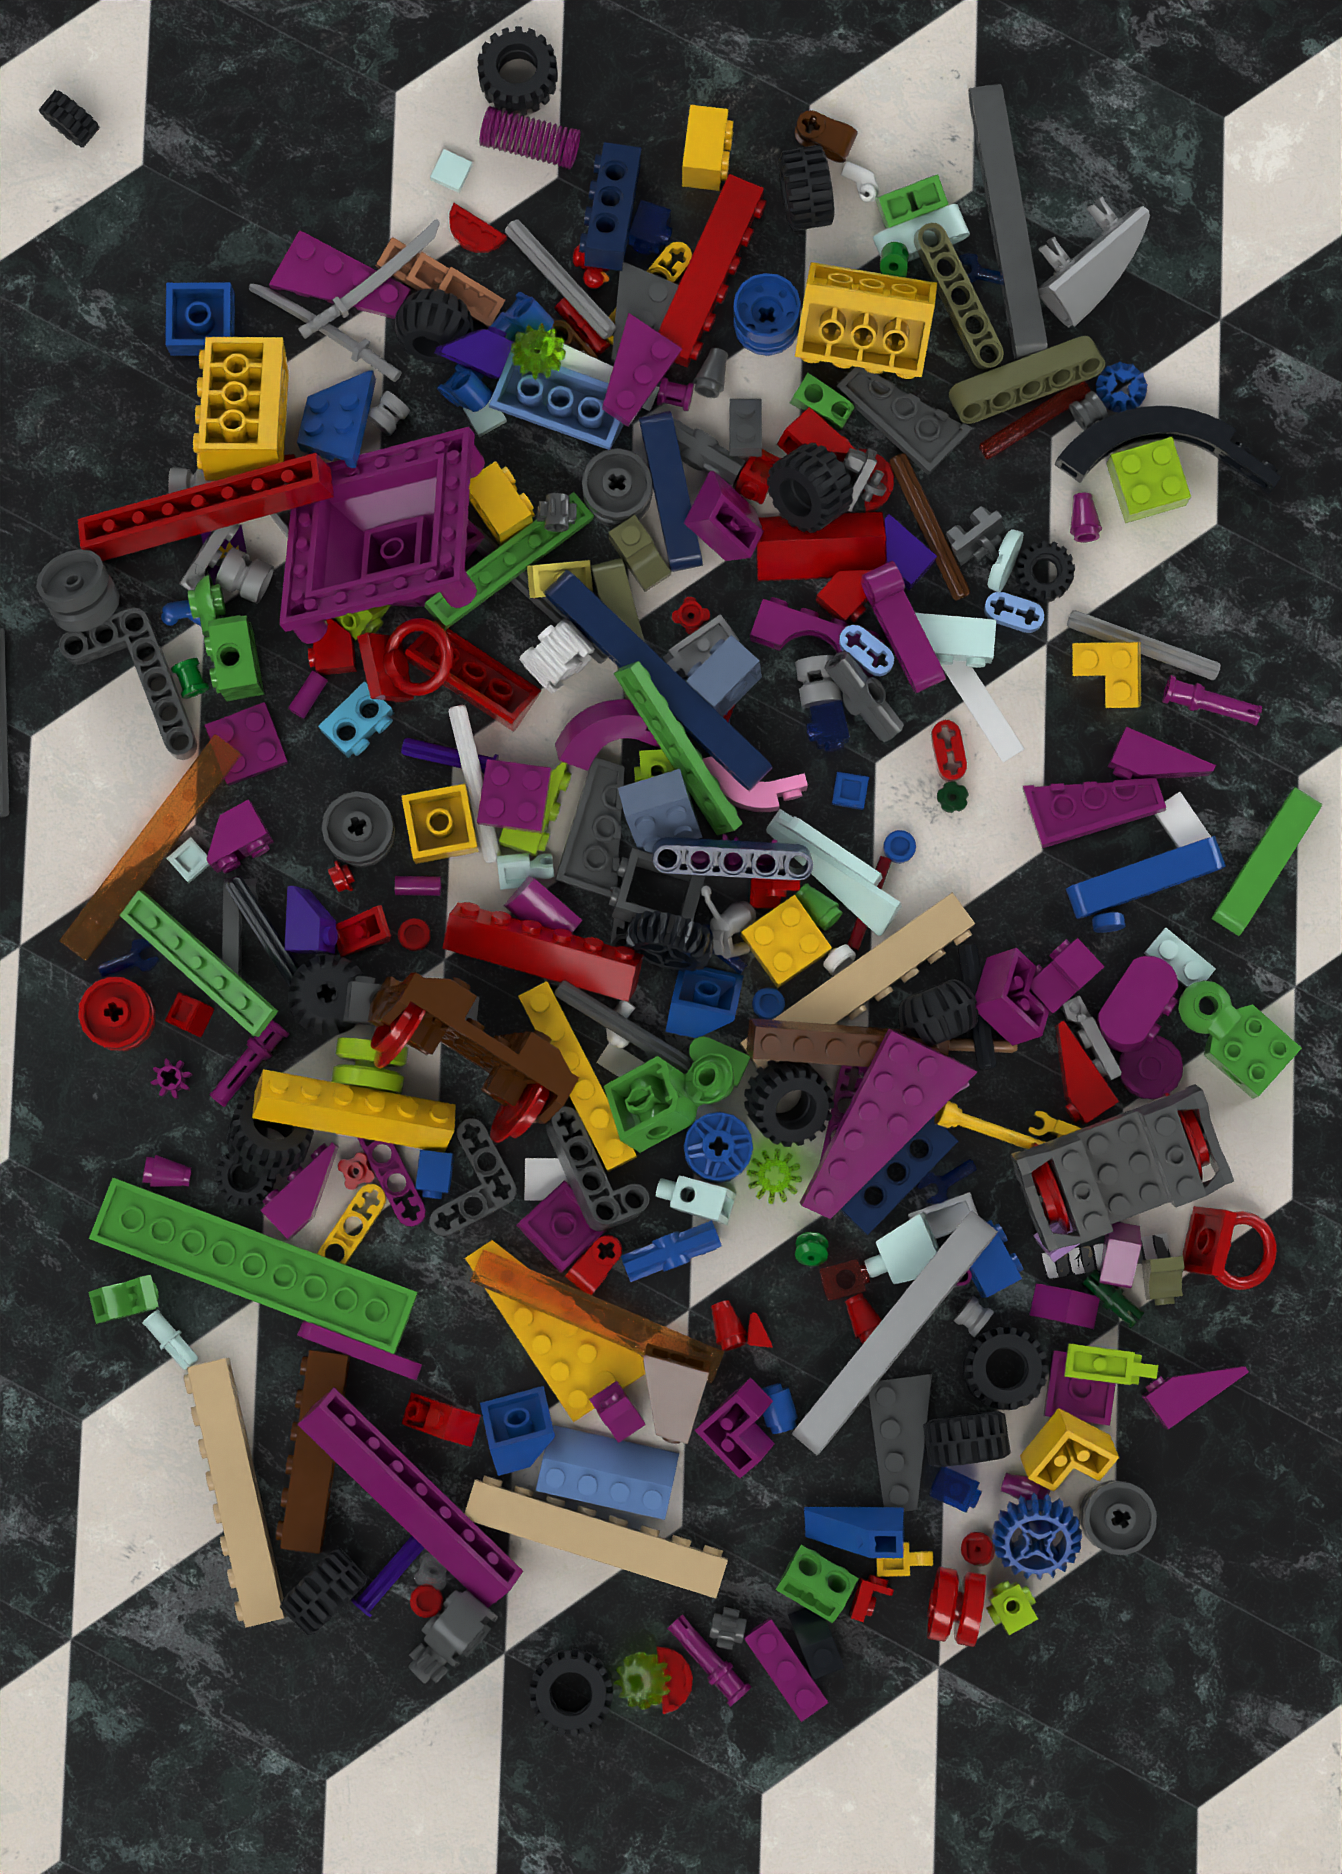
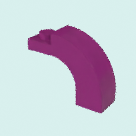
M628 699L604 701L581 711L569 721L555 742L559 761L588 771L598 752L608 743L618 739L632 738L658 748L661 747L632 702Z

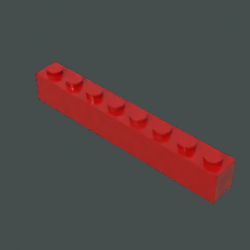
M317 453L83 517L78 519L80 548L94 552L104 561L333 498L331 468Z

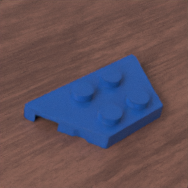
M373 370L366 371L307 397L297 438V444L301 452L307 454L317 453L323 459L329 461L338 458L344 460L347 467H357L376 383Z

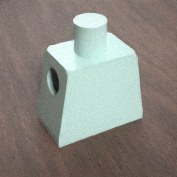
M679 1175L677 1182L661 1178L657 1186L656 1197L671 1201L670 1207L675 1210L727 1225L736 1193L724 1187ZM692 1191L695 1192L694 1199L688 1202V1194Z
M925 1213L918 1214L877 1240L876 1245L880 1254L868 1258L864 1262L871 1278L888 1272L893 1284L915 1280L939 1250Z

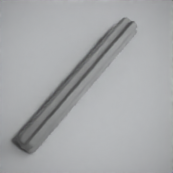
M519 220L511 221L505 228V233L601 338L611 337L616 330V325Z
M1073 610L1067 621L1069 628L1106 642H1141L1142 655L1207 679L1215 680L1219 674L1221 665L1218 662L1085 613Z

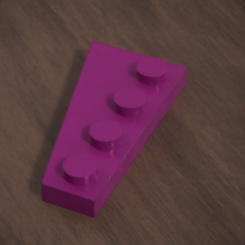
M299 230L269 286L272 289L280 291L282 289L308 298L311 296L334 304L332 299L337 296L341 299L368 279L376 270ZM389 278L353 307L360 311L395 319L398 309L412 292L407 286Z
M1157 778L1114 780V782L1107 783L1093 781L1073 785L1060 783L1034 787V785L1023 786V792L1042 848L1166 811V805Z

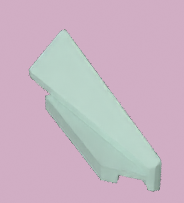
M779 809L767 826V833L775 840H778V843L800 844L808 848L813 861L811 874L876 935L881 936L902 907L898 900L877 887L882 879L881 873L795 816L792 817ZM794 857L802 866L805 865L806 859L804 857Z

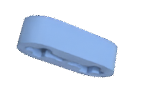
M1005 592L992 593L984 604L985 616L988 619H995L997 624L1022 632H1035L1044 621V611L1039 604ZM998 600L1004 601L1003 607L1013 611L1012 613L1002 611L1000 615L994 614L995 609L990 606V603L996 604ZM1028 610H1033L1034 617L1038 618V621H1032L1030 625L1025 624V618L1016 615V612L1026 614Z
M859 625L847 626L842 631L839 638L840 649L849 652L858 665L873 676H884L890 672L894 664V656L887 646ZM856 633L861 636L859 642L865 647V650L863 651L857 645L852 646V648L848 647V638L846 636L849 634L853 637ZM870 651L877 657L884 654L886 656L884 662L887 666L879 665L877 668L873 667L874 659L867 653Z

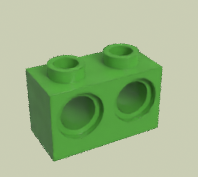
M938 174L875 198L885 228L893 227L949 205Z
M801 1545L790 1560L775 1590L833 1623L844 1609L859 1578L850 1574L845 1568L837 1566L821 1557L818 1552Z

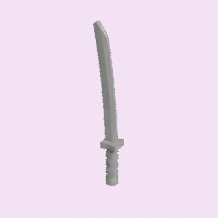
M434 220L396 256L344 297L339 299L337 296L332 299L334 305L299 327L298 330L303 338L306 339L312 333H315L321 327L339 317L340 314L343 318L347 317L350 308L399 271L435 238L440 225L439 220Z
M257 284L249 285L251 292L277 305L305 323L316 316L268 287ZM329 323L318 330L351 351V359L357 362L360 358L393 382L400 378L402 372L390 363H387L383 358H380L375 352L373 353L368 348L370 341L367 339L359 343Z

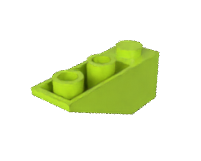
M560 763L552 771L542 833L503 828L499 839L500 846L520 853H529V856L535 858L538 856L539 850L545 852L551 835L546 832L550 820L556 821L561 808V803L557 802L560 790L566 792L572 773L567 772V763Z

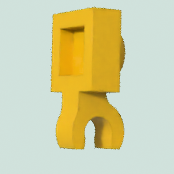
M1035 1111L1034 1116L1041 1118L1044 1126L1040 1130L1029 1127L1028 1132L1033 1136H1042L1050 1132L1059 1138L1082 1128L1059 1119L1051 1118L1043 1111Z
M904 1542L903 1558H877V1577L910 1576V1566H933V1552H909V1542Z

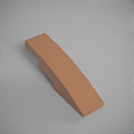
M392 237L375 266L380 269L404 249L406 245ZM423 252L418 253L392 275L417 291L433 288L434 291L440 289L444 290L447 294L451 293L457 296V299H461L466 304L473 321L487 328L491 326L505 302V299L453 267L447 268Z

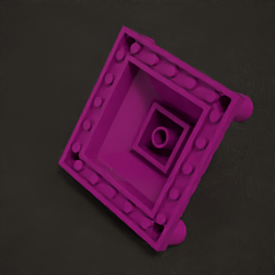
M470 427L360 454L356 468L347 467L344 460L326 463L331 468L334 497L293 508L290 511L279 623L285 632L293 630L303 643L311 644L322 639L327 632V619L344 616L347 613L352 614L385 605L424 607L425 602L438 592L454 608H461L472 602L476 596L477 588L465 571L470 479L476 477L482 471L485 461L474 444L475 434Z

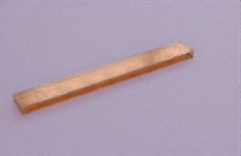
M215 734L59 940L82 959L86 961L89 959L119 919V915L137 891L141 890L242 756V753Z
M484 1249L470 1279L472 1283L641 1355L645 1354L647 1343L709 1360L711 1362L706 1381L709 1384L713 1382L724 1352Z

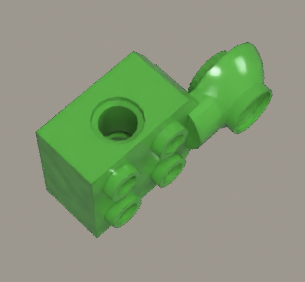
M209 574L197 583L194 590H188V600L193 619L200 618L202 635L209 636L204 637L207 656H210L211 661L215 665V668L210 669L212 686L216 688L217 694H222L226 701L265 695L252 624L249 622L247 615L219 617V615L226 614L224 597L220 584L213 585L211 575ZM239 658L236 664L227 666L231 659Z
M1205 980L1195 982L1188 986L1180 997L1178 1009L1185 1025L1196 1033L1210 1035L1206 1042L1204 1056L1252 1099L1259 1097L1302 1049L1253 1004L1235 1009L1232 1006L1230 995L1222 986L1215 982ZM1202 998H1208L1213 1002L1214 1012L1212 1015H1205L1200 1011L1199 1001Z
M720 1053L702 1055L693 1062L686 1074L657 1056L604 1085L620 1141L641 1153L691 1126L695 1122L697 1109L700 1105L713 1104L730 1095L734 1086V1070L728 1058Z

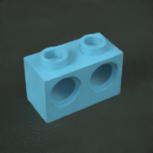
M364 681L318 727L349 758L353 753L356 756L361 754L370 744L368 739L376 731L379 734L382 733L392 723L393 720L390 717L394 712L384 700L370 698L368 684ZM367 704H375L379 707V711L375 717L365 718L362 716L363 707ZM345 726L354 727L356 730L355 736L348 741H343L339 738V732Z

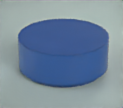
M897 830L886 837L883 851L885 856L891 859L893 863L902 864L913 857L916 851V842L910 833Z
M1119 912L1099 914L1092 919L1093 931L1097 933L1118 931L1126 927L1124 915Z
M770 987L759 990L752 1001L753 1011L760 1019L773 1020L783 1012L785 1007L783 995L778 990Z

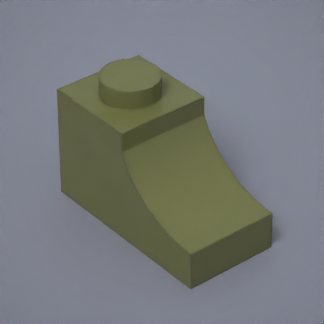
M633 515L608 532L610 543L644 592L671 575L670 569L656 549L652 538L636 515Z
M1183 1256L1142 1261L1146 1300L1154 1299L1155 1306L1175 1304L1174 1297L1183 1296Z

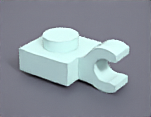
M529 853L497 856L500 890L519 888L528 876L543 879L554 877L552 854H541L531 861Z

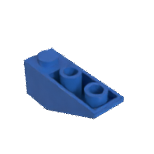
M804 1507L805 1537L868 1558H903V1507Z

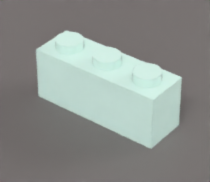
M915 613L941 665H952L953 660L966 661V666L976 668L985 667V663L991 664L994 657L995 619Z

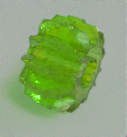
M542 323L538 326V330H534L528 324L525 333L517 332L515 335L516 342L511 344V353L514 354L512 362L514 366H521L520 373H522V376L531 371L532 378L536 380L539 373H543L546 378H549L551 370L559 372L561 368L560 361L565 359L566 351L562 348L564 347L563 338L556 337L555 328L546 332Z
M777 1148L774 1150V1159L770 1160L766 1150L761 1152L762 1158L765 1161L764 1164L758 1159L753 1158L751 1163L759 1168V1171L747 1170L746 1174L749 1177H758V1180L748 1184L749 1189H754L759 1185L762 1189L756 1195L758 1200L764 1196L765 1192H769V1204L774 1203L775 1193L779 1194L782 1203L786 1202L787 1196L783 1191L784 1189L793 1195L798 1192L795 1187L789 1184L790 1181L795 1183L802 1182V1177L791 1176V1172L800 1169V1164L797 1163L788 1167L787 1163L792 1159L793 1155L788 1153L784 1160L781 1161L779 1160L781 1152ZM771 1168H778V1174L783 1175V1181L778 1180V1185H771L770 1179L765 1178L766 1171L770 1173Z
M644 1651L637 1652L634 1656L625 1657L623 1659L624 1665L618 1666L615 1670L621 1676V1679L614 1682L615 1685L622 1687L618 1697L622 1699L628 1697V1706H639L642 1710L650 1708L651 1705L661 1704L663 1701L662 1696L670 1692L664 1683L670 1681L672 1677L664 1675L663 1672L668 1664L664 1662L658 1664V1655L650 1654L647 1656Z

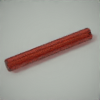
M1082 381L1067 387L980 443V452L986 459L997 455L1067 410L1071 403L1084 399L1085 395L1091 391L1088 384Z

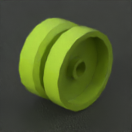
M344 1037L337 1039L335 1054L340 1059L353 1061L355 1064H338L334 1066L331 1082L402 1094L404 1076L399 1072L386 1070L385 1067L379 1069L374 1066L376 1051L370 1046L371 1040ZM404 1047L387 1066L402 1067L406 1065L409 1048Z

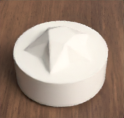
M847 944L834 948L828 953L823 966L831 975H836L853 963L856 953Z

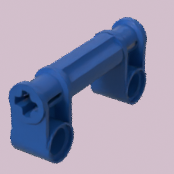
M518 292L515 302L505 313L501 312L497 319L491 324V327L506 332L505 338L513 342L520 334L533 339H539L550 331L554 324V319L532 296L530 297L522 292ZM457 364L454 367L455 372L444 385L440 384L437 390L453 405L477 412L488 404L493 392L481 381L485 375Z

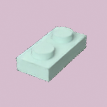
M1167 928L1163 929L1144 952L1146 956H1154L1166 961L1174 969L1178 982L1185 988L1195 982L1206 981L1216 970V968Z

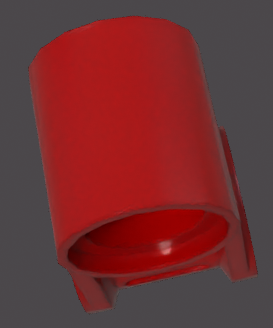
M612 1235L601 1236L585 1254H582L565 1277L591 1297L622 1255L621 1242ZM601 1242L605 1245L612 1242L615 1245L612 1249L615 1253L614 1257L609 1255L605 1258L601 1257L602 1249L599 1247Z

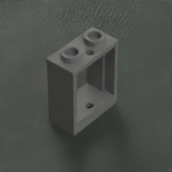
M632 848L628 858L622 857L617 876L622 877L620 888L614 886L609 905L614 906L611 917L631 923L632 917H635L637 913H643L644 911L653 913L656 911L626 902L635 866L687 881L688 884L679 914L681 917L691 918L693 921L705 876L662 873L654 866L651 853ZM658 856L662 861H671V859Z

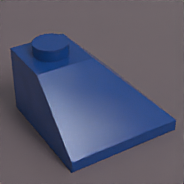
M707 967L700 970L696 969V971L692 972L689 970L684 972L679 970L665 1032L698 1038L733 1022L744 975Z
M544 1386L480 1403L489 1449L498 1476L531 1467L555 1437Z

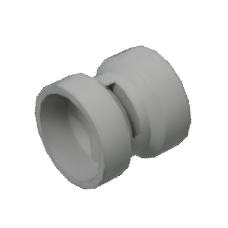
M386 391L380 397V404L370 409L368 419L386 435L391 436L396 430L397 422L400 419H405L411 411L398 397Z

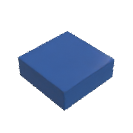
M837 772L832 805L863 810L869 777Z

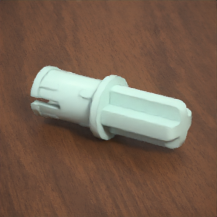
M158 1309L142 1322L161 1343L160 1349L165 1348L182 1369L186 1370L187 1367L193 1366L196 1363L198 1356L180 1336L182 1332L180 1330L176 1331Z

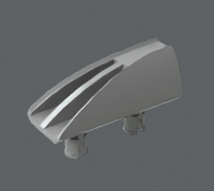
M1103 196L1094 201L1097 207L1093 204L1088 206L1086 210L1102 228V235L1077 256L1070 259L1055 237L1047 241L1049 247L1047 245L1039 247L1038 250L1055 270L1054 275L1038 287L1039 298L1068 328L1071 325L1075 327L1096 307L1121 277L1133 258L1150 218L1149 210L1144 206L1131 209L1118 219L1105 202Z

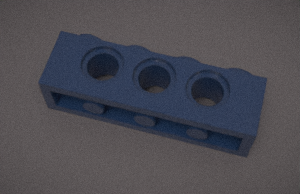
M604 142L602 155L596 154L593 173L598 174L597 181L591 180L589 200L594 201L592 207H586L584 226H589L588 234H581L579 252L585 253L584 266L617 271L623 270L641 167V147Z
M934 1116L840 1209L866 1236L958 1142L945 1127L935 1124ZM920 1140L926 1144L927 1154L925 1157L915 1158L912 1156L909 1149L912 1141ZM896 1163L903 1167L905 1175L901 1181L894 1182L888 1178L887 1168L890 1164ZM876 1187L881 1191L882 1200L878 1205H870L865 1201L864 1193L867 1188Z

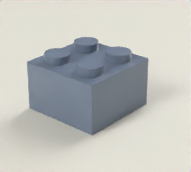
M732 635L726 641L720 639L710 650L711 656L703 664L698 662L690 669L687 674L689 678L686 680V683L722 717L762 678L760 661Z
M680 769L618 788L625 818L638 850L652 853L654 844L659 839L665 837L702 838L695 808Z

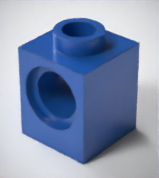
M420 1150L415 1189L423 1191L422 1197L442 1199V1193L450 1194L454 1154Z

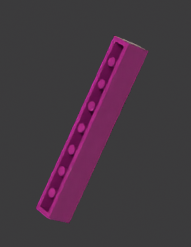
M333 1388L310 1408L297 1425L476 1598L487 1607H490L512 1589L523 1573V1570L343 1395Z

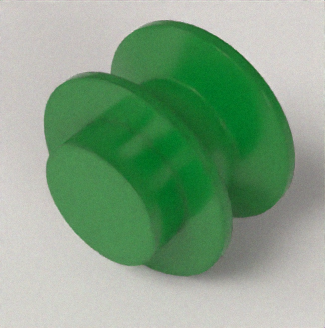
M805 1232L799 1235L796 1239L795 1250L797 1261L811 1267L823 1264L828 1257L827 1238L818 1232Z

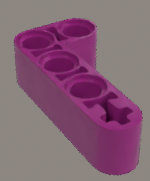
M890 561L863 574L861 585L913 691L917 694L946 680L941 664L904 592V580L895 562Z

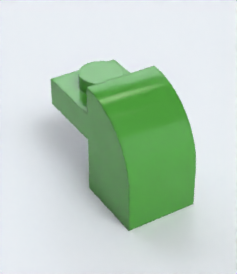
M151 1275L88 1292L96 1324L144 1313L159 1307L157 1302L158 1289L152 1281Z

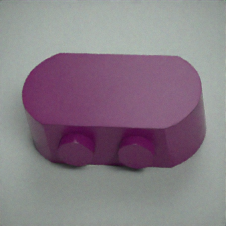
M1143 956L1134 959L1098 1014L1097 1026L1109 1048L1124 1053L1134 1052L1141 1049L1146 1040L1152 1043L1162 1027L1157 1023L1163 1014L1169 1017L1179 1001L1175 998L1178 989L1177 975L1166 961L1154 956Z

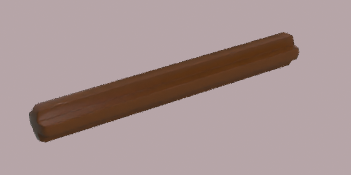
M905 453L898 454L889 460V464L929 549L937 556L935 562L952 598L955 601L963 599L970 594L969 586Z

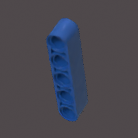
M1212 836L1066 888V892L1076 919H1081L1225 868L1226 864L1216 837Z

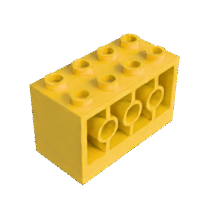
M811 262L795 357H800L808 363L830 362L839 368L861 367L867 372L880 374L883 371L896 373L898 377L904 379L922 378L935 307L937 283Z
M206 337L205 350H199V367L203 369V377L197 378V395L201 397V405H196L195 422L196 425H199V433H194L193 449L194 453H197L198 469H203L205 480L216 481L284 462L289 369L283 337Z

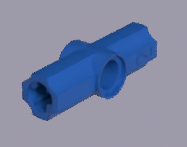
M711 1220L681 1233L676 1231L653 1240L652 1244L625 1253V1255L621 1256L630 1282H633L663 1270L665 1272L691 1261V1258L714 1251L722 1247Z

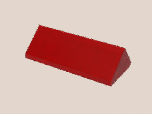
M882 512L844 513L814 533L802 532L797 526L792 527L781 516L758 517L763 529V534L756 546L758 581L833 578L838 571L874 570L886 564V533Z
M446 629L445 632L449 636L453 648V664L448 678L442 685L514 732L542 690L450 629ZM423 632L405 651V656L410 664L430 677L435 674L440 663V649L432 635Z

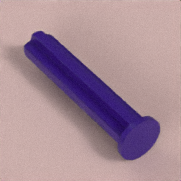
M405 738L401 748L403 755L462 769L458 749L411 738ZM478 754L483 774H485L487 759L499 760V755L495 754L494 757H488Z
M411 1536L358 1599L352 1598L351 1602L371 1618L372 1614L370 1611L422 1552L424 1547Z

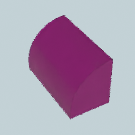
M529 876L503 905L519 920H534L541 923L542 926L554 930L560 928L573 932L583 921L535 878Z

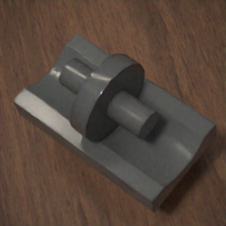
M849 448L844 458L843 464L845 468L855 472L852 480L849 481L853 486V493L851 494L853 501L849 505L848 511H852L863 489L865 491L861 498L867 502H870L874 494L883 496L887 489L880 482L884 475L882 471L875 470L873 476L870 477L877 463L875 459L877 451L870 448L867 449L866 453Z
M980 506L969 517L971 523L975 526L973 529L966 533L960 525H955L946 533L954 557L960 566L973 557L979 561L986 555L990 560L994 561L999 556L995 548L1003 542L1000 536L1006 532L1002 523L1003 517L997 510L991 513Z

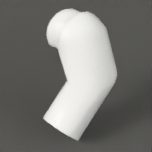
M847 161L841 176L856 182L859 197L862 201L873 202L879 193L874 173Z
M621 1000L614 1008V1011L628 1018L634 1011L635 1006L630 1002ZM606 1028L607 1040L611 1045L624 1048L629 1044V1041Z

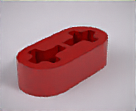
M942 720L934 726L931 732V742L939 776L945 781H958L964 776L967 769L961 731L955 722ZM943 727H946L948 732H953L955 735L950 738L951 748L946 749L944 739L937 738ZM952 753L954 763H960L961 765L956 770L955 775H951L950 770H944L943 768L948 763L947 754Z

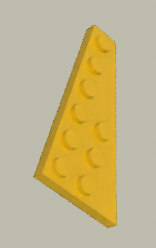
M493 1240L465 1258L573 1423L595 1408L589 1400L591 1397L615 1381L624 1389L645 1375L644 1358Z

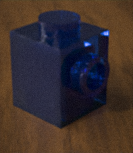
M641 200L629 232V245H632L635 251L642 254L650 255L651 252L659 254L662 245L668 246L673 228L669 227L671 210Z
M839 700L809 708L811 722L806 723L809 742L815 741L817 749L825 748V752L843 749L844 744L849 742L850 736L842 701Z
M940 1467L928 1495L967 1513L969 1507L973 1509L976 1507L982 1491L977 1489L980 1482L948 1467Z

